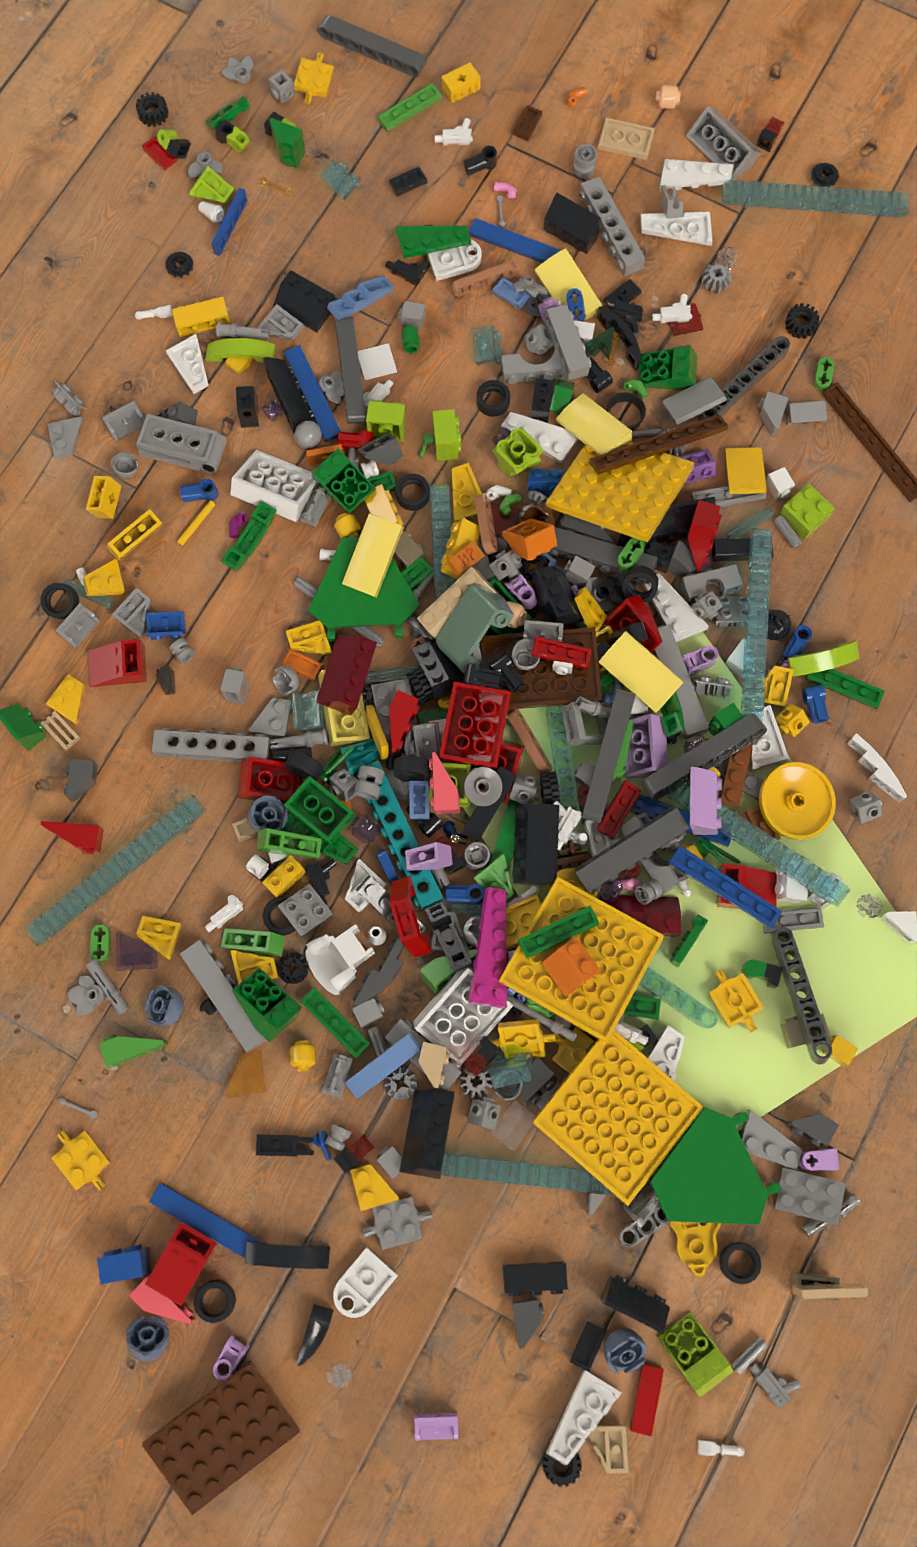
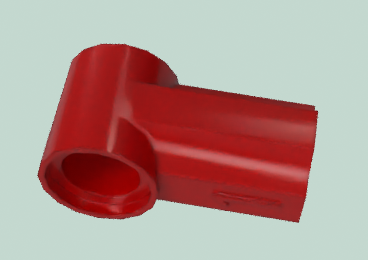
M362 430L359 433L339 432L338 444H342L343 449L355 448L358 451L359 448L373 441L375 435L367 430Z

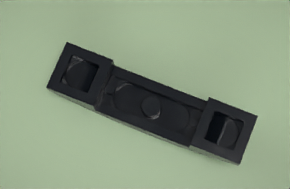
M599 307L597 319L606 331L611 328L614 329L627 347L626 359L635 371L638 370L641 360L640 349L632 330L617 314L605 307Z
M443 900L424 907L453 972L455 973L473 965Z
M247 1241L245 1264L279 1268L328 1269L330 1246L281 1245Z

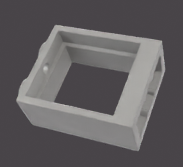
M571 702L561 708L569 745H602L608 720L596 716L600 736H586L581 713L589 712L577 709L575 707L576 702ZM609 702L600 703L601 705L610 708Z

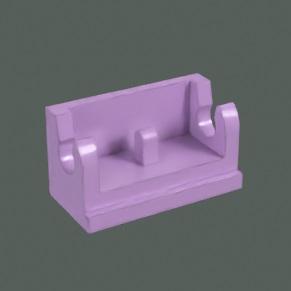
M458 1413L415 1414V1440L458 1439Z

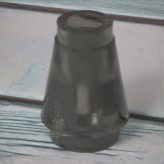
M171 666L157 669L156 677L165 695L176 693L175 675Z

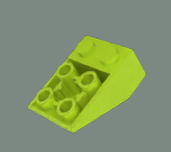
M692 1312L658 1336V1339L699 1398L733 1373L729 1362Z

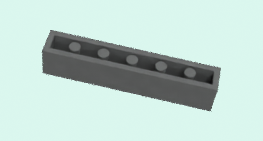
M554 527L557 546L552 548L550 552H547L551 557L563 558L568 562V560L572 561L575 556H578L594 565L596 569L603 573H613L620 578H624L627 571H623L618 567V557L624 547ZM643 553L635 566H646L655 572L658 557ZM630 556L626 561L623 560V564L629 563ZM632 578L637 583L650 584V581L646 578Z
M672 806L573 870L588 892H595L602 888V884L607 880L613 881L619 877L621 871H628L635 867V862L651 857L653 855L652 852L657 848L663 849L670 844L669 841L676 837L678 839L687 833L686 830L690 827L678 808Z

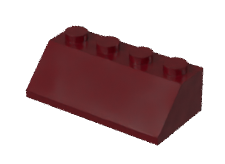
M360 635L337 636L315 703L351 716L357 709L377 642Z
M599 895V900L664 935V937H678L681 934V909L678 897H659L643 905L639 903L635 896Z

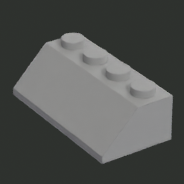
M709 106L706 107L686 135L713 163L733 164L732 181L751 168L762 153L716 108Z

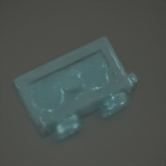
M318 690L305 694L292 693L293 725L296 730L305 733L324 728L322 705L315 703L319 693Z
M521 1052L513 1055L511 1058L502 1056L494 1059V1062L488 1069L493 1087L498 1088L531 1081L532 1074L529 1067L534 1061L532 1053L525 1054Z

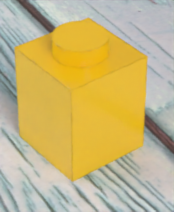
M839 1035L829 1037L832 1047L830 1058L843 1067L849 1066L859 1048Z

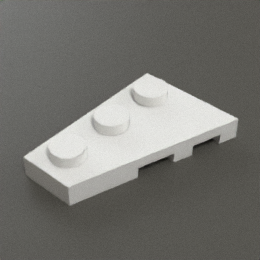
M666 1025L647 1058L674 1081L685 1036L669 1025Z

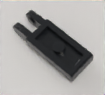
M257 1134L256 1156L297 1157L298 1155H314V1150L311 1149L298 1150V1142L312 1143L314 1137Z

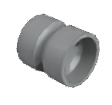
M582 144L575 150L573 171L579 178H590L595 172L597 150L592 145Z
M360 766L358 773L360 781L356 782L354 794L366 799L377 800L381 790L379 784L383 782L384 771L371 766Z
M475 842L466 848L465 862L469 870L479 872L489 863L490 851L483 843Z

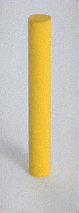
M210 500L178 539L177 544L183 547L214 508L215 503Z

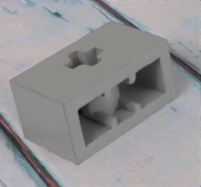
M239 668L226 669L221 686V692L225 700L245 705L250 686L245 672Z

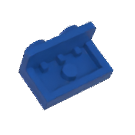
M528 469L527 494L529 491H537L546 497H550L563 478L564 471L558 469Z
M184 611L146 613V637H151V640L163 639V636H170V639L181 638V635L186 634Z

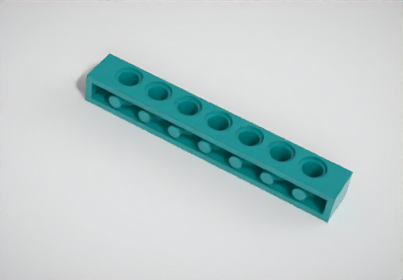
M378 760L366 765L383 771ZM384 774L383 782L379 784L381 788L379 798L377 800H366L368 804H373L374 810H372L376 821H381L382 827H380L383 837H388L390 841L388 847L391 854H396L399 860L396 864L400 873L404 871L406 877L411 876L416 893L412 899L416 907L420 906L423 911L425 910L424 907L443 900V896L430 870H420L418 874L413 875L406 868V857H403L401 852L404 849L417 848L419 845ZM380 798L388 800L385 805H379L377 801ZM388 815L396 817L391 823L386 822L385 818ZM396 832L404 834L400 840L394 839L393 835ZM424 883L428 885L427 891H418L417 887L419 884Z

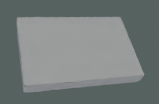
M709 377L662 402L676 425H679L726 401V397L712 377Z

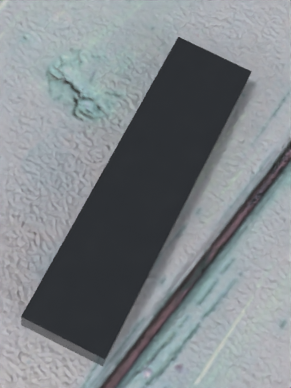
M502 766L496 772L502 781V793L499 799L489 806H477L461 832L475 842L480 841L517 775Z

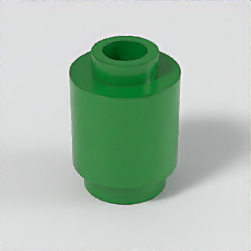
M413 325L405 326L401 330L402 347L406 353H416L420 347L418 328Z

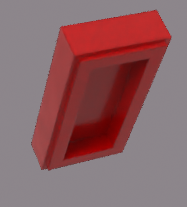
M155 136L142 145V149L164 171L177 162V159L173 158L162 147Z

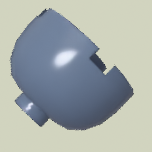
M262 796L251 804L247 813V820L250 827L256 833L266 828L281 830L288 820V812L286 809L284 810L279 799L273 796Z
M159 985L157 986L159 988L152 990L146 999L144 1009L145 1012H148L149 1017L146 1020L151 1025L167 1027L179 1020L183 1013L184 1003L181 994L176 989Z
M151 1315L152 1318L139 1317L127 1328V1348L130 1354L140 1361L149 1362L156 1360L168 1347L170 1337L168 1325L162 1318L156 1315Z
M622 1328L612 1332L607 1337L603 1353L609 1368L613 1372L618 1373V1371L624 1370L625 1373H630L644 1363L645 1353H648V1350L638 1333L631 1329Z

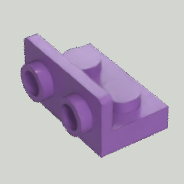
M708 449L679 456L680 458L695 462L694 469L684 484L715 476L716 461Z

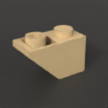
M423 1042L419 1064L434 1088L439 1089V1085H444L446 1073L442 1071L444 1064L448 1065L450 1052H447V1047Z

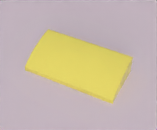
M566 248L547 259L535 269V273L547 289L549 295L559 300L561 306L567 304L566 297L568 291L576 288L581 291L584 298L585 320L598 314V308L602 304ZM573 294V298H570L573 299L574 304H577V297H579L576 294ZM577 308L575 309L576 315L574 316L576 317V319H579V315L581 314L579 313Z
M584 393L573 400L556 418L559 424L598 455L622 448L632 441V431Z
M368 514L342 584L377 598L404 527Z
M627 631L621 635L599 660V663L636 694L655 713L663 707L684 683L683 680Z
M321 670L318 675L320 687L326 670ZM362 693L357 709L351 716L323 706L330 746L347 745L370 740Z

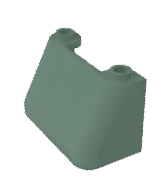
M472 584L467 588L438 633L436 643L439 649L465 674L467 663L479 665L478 660L471 654L490 625L503 628L509 624L514 614L504 597L480 584Z

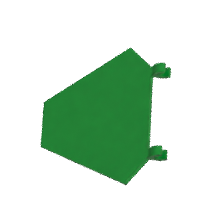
M360 537L342 538L308 612L327 627L328 642H335V628L395 625L396 639L403 638L402 624L416 611L420 604L393 558L377 598L343 585L342 582Z
M704 1107L653 1176L650 1184L668 1222L760 1224L767 1197L781 1191L782 1188L779 1182L775 1183V1181L764 1187L736 1128V1125L749 1120L746 1112H739L733 1117H728Z

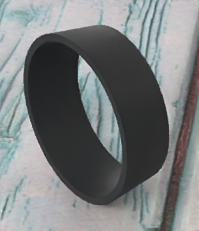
M629 392L614 395L607 404V412L609 413L610 409L619 402L634 404L640 411L641 420L635 425L626 427L631 431L637 429L646 414L643 400Z

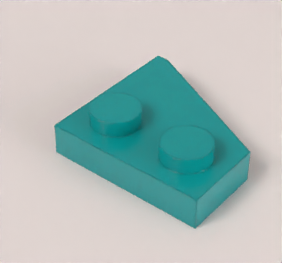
M374 739L340 748L343 755L350 747H354V750L344 759L350 775L357 772L360 766H366L380 756Z

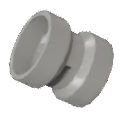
M184 638L176 640L169 648L182 665L191 661L196 654L192 648L188 647V642Z
M654 879L635 889V897L643 905L661 897L663 893L660 883Z
M333 1124L331 1128L332 1137H327L325 1144L343 1151L345 1148L343 1141H346L352 1132Z

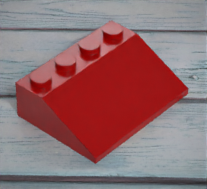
M454 682L439 754L440 760L456 764L497 768L511 691Z

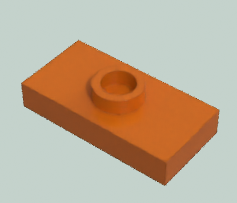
M342 444L307 450L306 454L309 465L322 463L337 448L343 453Z

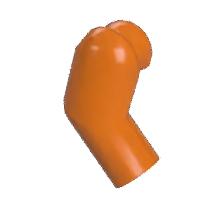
M585 87L569 92L566 100L569 107L576 106L578 98L586 96Z

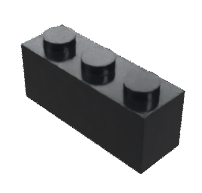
M566 1262L503 1265L504 1293H509V1297L521 1296V1292H530V1295H542V1291H551V1294H563V1290H568Z

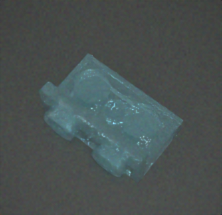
M332 160L320 176L345 200L355 187L360 190L361 186L357 183L359 179L353 173L349 174L347 172L348 168L341 161L338 164L335 160Z
M492 325L473 331L474 359L477 365L495 361L498 365L501 364V355H503L500 347L501 334Z

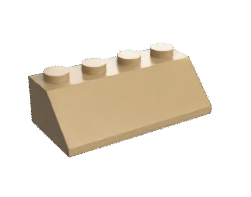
M474 567L468 569L417 618L435 639L470 585L480 584L497 593L485 577Z

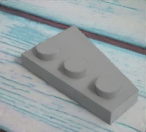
M748 1110L747 1116L749 1120L744 1123L740 1136L747 1152L797 1170L802 1149L753 1111Z

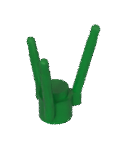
M350 747L332 764L341 753L339 748L326 765L323 766L320 777L327 785L330 783L329 778L337 772L335 768L354 750V747Z
M701 837L695 843L700 854L704 857L710 853L725 863L726 860L715 852L717 851L738 864L740 863L739 859L715 846L708 839L705 840Z

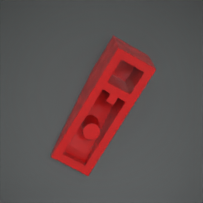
M41 821V826L81 850L83 854L93 855L94 852L101 851L104 830L100 826Z

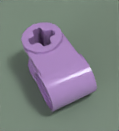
M517 573V577L509 583H504L508 592L525 609H532L536 606L537 598L534 590L520 573Z
M709 645L682 656L689 676L712 667L716 663L719 653L714 646ZM711 654L713 659H706L704 655Z
M834 1148L804 1151L801 1154L798 1165L803 1170H840L838 1150ZM806 1159H812L811 1163H806Z
M231 1335L213 1367L214 1376L220 1380H225L231 1376L250 1345L242 1344L234 1339V1335ZM221 1363H226L229 1366L228 1374H222L219 1371Z

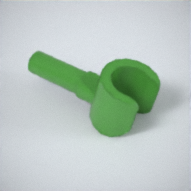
M424 434L422 448L418 455L420 458L423 457L427 444H433L434 434Z

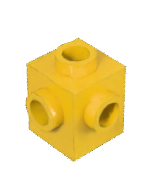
M791 704L775 718L780 733L794 738L809 723L804 710Z

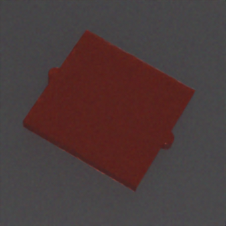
M696 303L690 304L692 319H689V322H668L673 336L703 330L701 314L698 312Z
M491 502L495 532H497V536H500L503 531L517 524L520 509L510 506V514L504 516L499 511L500 504Z

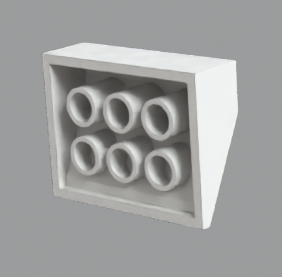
M256 449L232 477L230 495L255 506H258L260 501H263L276 509V514L297 522L318 483L312 478L311 471Z
M471 965L457 971L413 1021L414 1028L430 1042L447 1047V1052H450V1058L460 1066L480 1044L479 1041L484 1036H487L513 1007V1004L508 999L507 1007L505 1008L468 1003L470 983L474 976V968Z

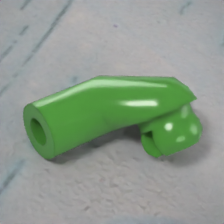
M628 379L623 384L626 391H637L641 399L649 395L640 380Z
M517 493L506 496L499 506V511L504 516L509 515L511 504L521 502V495Z
M529 999L525 1001L529 1008L547 1017H551L554 1014Z

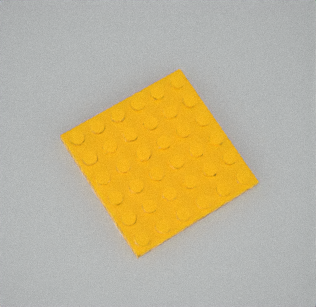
M585 444L546 501V506L648 542L694 469L695 462L663 452L597 475L589 464V459L599 455Z
M557 877L524 937L591 905L600 924L577 935V938L601 971L597 976L564 997L541 963L573 939L571 938L527 960L520 946H518L499 979V983L607 1044L664 935Z
M614 1029L607 1044L599 1039L594 1043L531 1123L625 1205L629 1206L703 1109V1106Z

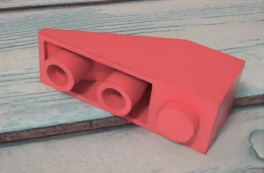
M432 752V758L429 759V768L433 770V778H430V789H434V797H431V809H435L436 814L460 813L459 792L436 753Z
M150 1275L129 1295L143 1311L189 1324L195 1320L192 1316L194 1312L187 1305L180 1306L146 1286L145 1283Z

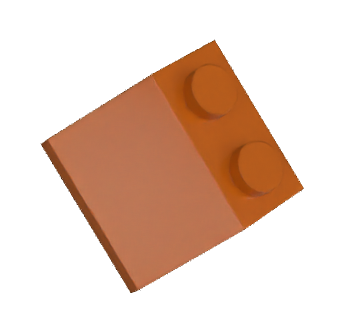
M530 518L502 532V536L519 557L526 560H533L536 556L550 552L552 548L557 546L554 525Z
M577 936L541 963L564 997L597 976L601 971Z

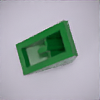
M557 380L550 412L560 414L570 404L575 383Z

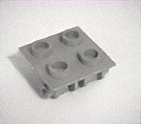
M717 596L723 607L717 610L719 614L715 618V625L728 627L729 623V626L732 627L733 623H735V627H738V625L739 627H749L755 623L751 596Z
M698 675L697 678L692 677V680L696 682V684H692L696 694L704 695L706 688V695L708 696L710 685H713L711 696L715 694L716 697L725 698L730 695V689H727V687L735 688L728 679L716 678V681H713L709 676Z
M310 883L278 905L279 909L301 937L319 924L322 925L327 922V918L333 915Z

